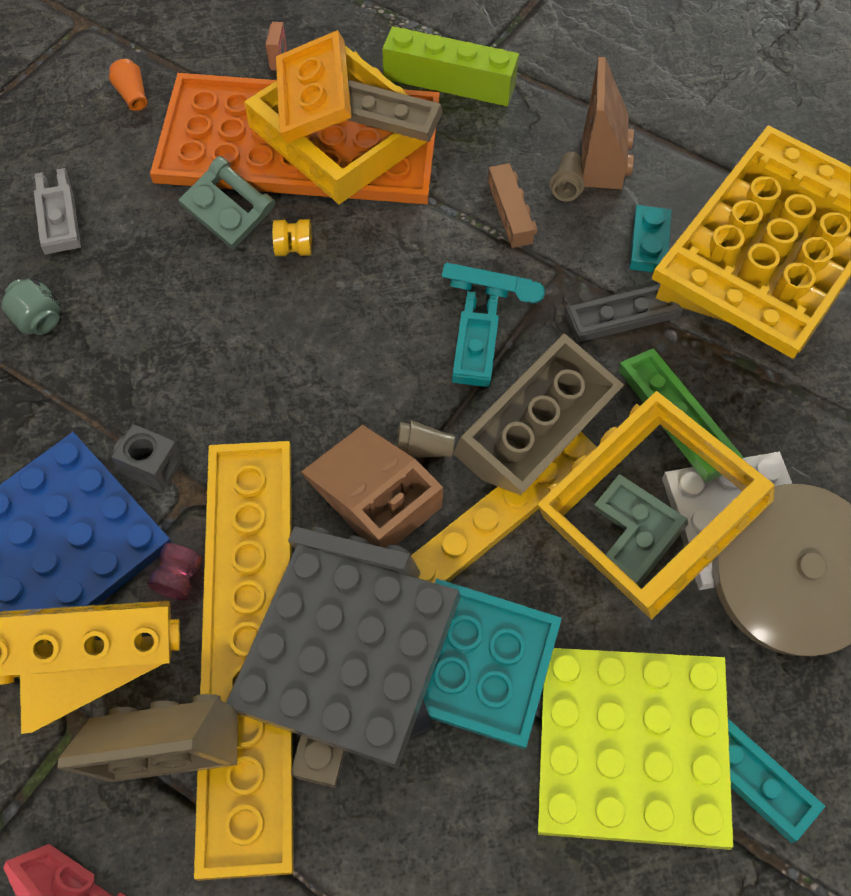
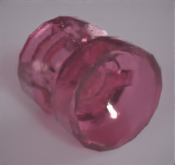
M172 543L164 544L159 555L160 566L151 573L147 586L166 597L176 600H187L193 587L189 579L199 572L204 559L197 552L187 547Z

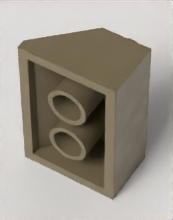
M214 694L193 696L192 703L179 704L175 701H156L150 704V709L140 711L132 707L112 708L107 716L89 718L58 758L57 768L108 782H117L237 765L238 712L233 706L221 701L219 695Z

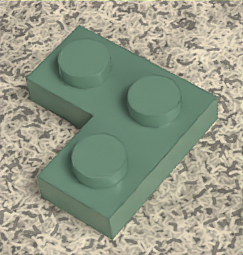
M620 474L594 504L597 512L625 530L607 552L606 556L638 586L643 583L688 525V518Z

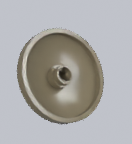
M783 484L775 486L774 501L712 561L713 578L718 597L733 623L751 640L769 650L791 656H817L833 653L851 644V504L835 493L812 485Z

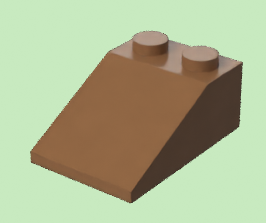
M598 57L582 136L581 167L584 187L622 190L625 176H631L633 170L634 155L628 154V150L632 149L634 129L628 128V111L606 57Z

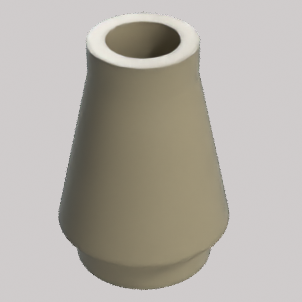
M567 152L562 156L560 164L550 179V189L558 200L565 202L575 200L584 190L581 167L582 158L576 152Z
M409 420V423L399 422L395 446L413 458H451L455 435Z

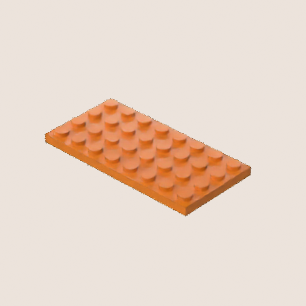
M177 73L150 171L153 183L193 186L208 171L213 160L222 156L230 162L232 170L259 192L329 197L249 127L244 101L277 80ZM404 90L409 96L440 103V92ZM345 120L305 137L343 169L391 136L393 132ZM437 126L430 142L422 145L349 198L428 205ZM222 179L215 185L221 189H233Z

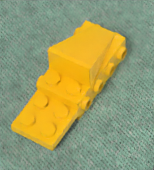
M170 601L0 611V685L13 683L14 677L20 676L21 734L32 733L162 664L170 663L172 651H179L180 620L171 619ZM142 633H149L151 636L142 637Z

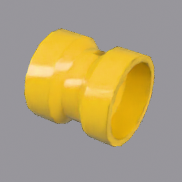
M299 219L297 223H288L286 220H273V248L275 256H287L291 252H297L300 256H312V226L310 219Z

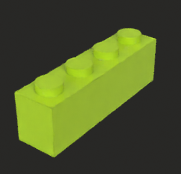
M394 26L391 27L382 48L383 76L390 81L507 107L509 105L516 85L519 53Z

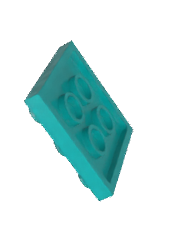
M436 578V584L459 590L461 598L423 699L430 719L525 750L562 618Z

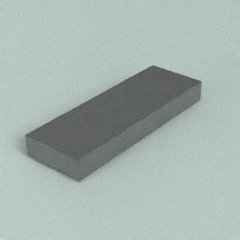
M660 284L566 306L564 314L576 342L580 343L680 318L683 310L678 303L672 301L667 303L655 299Z

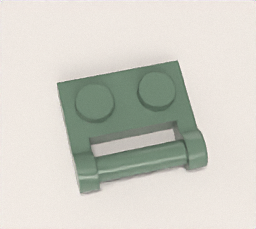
M219 156L210 164L208 171L179 199V203L187 212L234 250L272 211L275 206V200L268 194L262 195L230 168V162L224 157ZM221 179L224 180L254 207L247 213L215 185Z

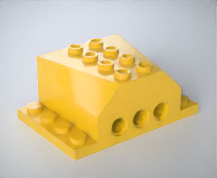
M768 125L655 268L652 279L660 283L655 299L667 303L672 301L678 303L682 308L730 323L794 359L797 353H800L851 278V167Z

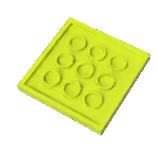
M554 648L543 685L538 835L731 850L733 848L725 657Z

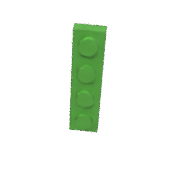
M654 348L620 362L619 373L643 403L658 391L739 457L744 458ZM663 427L706 483L722 476V474Z

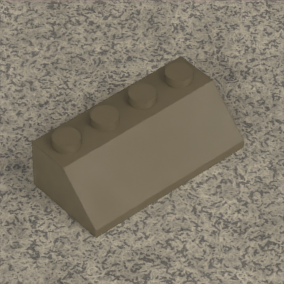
M564 333L461 436L453 455L482 481L522 495L618 393L624 384Z

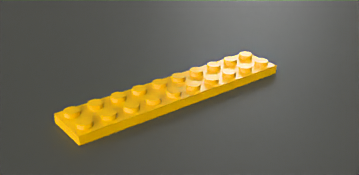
M290 441L209 445L200 695H219L221 701L225 703L292 557V546L288 542L292 533ZM238 714L237 765L198 771L194 860L195 880L294 874L292 732Z

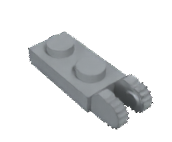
M65 168L57 169L58 186L49 188L48 179L43 172L35 174L36 190L34 191L38 232L40 245L45 255L81 248L74 195Z

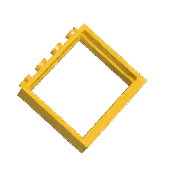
M345 46L348 80L408 95L403 88L396 86L383 76L380 70L375 67L373 68L364 61L356 51L353 52ZM277 81L244 101L249 127L339 205L427 143V141L393 133L342 169L306 137H301L289 143H286L282 138L279 130Z
M656 391L641 406L636 403L630 411L629 417L618 428L612 427L601 438L600 445L589 455H583L578 458L572 465L570 473L559 484L554 483L548 487L549 493L537 505L543 518L652 620L774 501L775 484ZM661 425L742 492L641 589L571 524L564 515L653 430Z

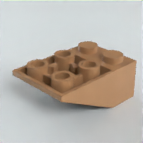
M361 425L301 471L306 480L361 538L366 539L375 546L386 548L387 545L399 544L442 508L443 487L415 458L364 425Z

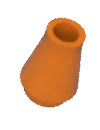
M119 59L112 63L109 68V81L125 100L130 110L139 111L144 109L148 101L144 92L140 67L130 59Z

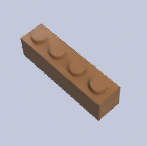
M510 163L489 167L488 184L511 248L533 244L534 234H537V227L535 221H531L530 208L524 202V192L518 186L516 171L512 170Z

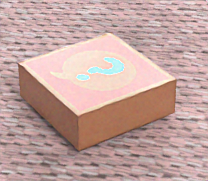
M272 21L266 40V51L269 68L276 70V56L285 53L287 45L283 22Z

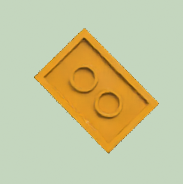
M338 30L276 56L279 130L286 143L352 118L345 43Z

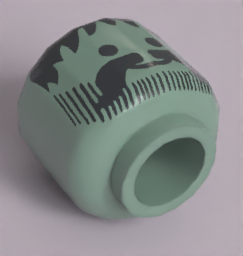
M18 279L10 283L5 290L1 304L6 316L20 332L25 334H45L52 330L59 322L61 305L49 288L38 279Z

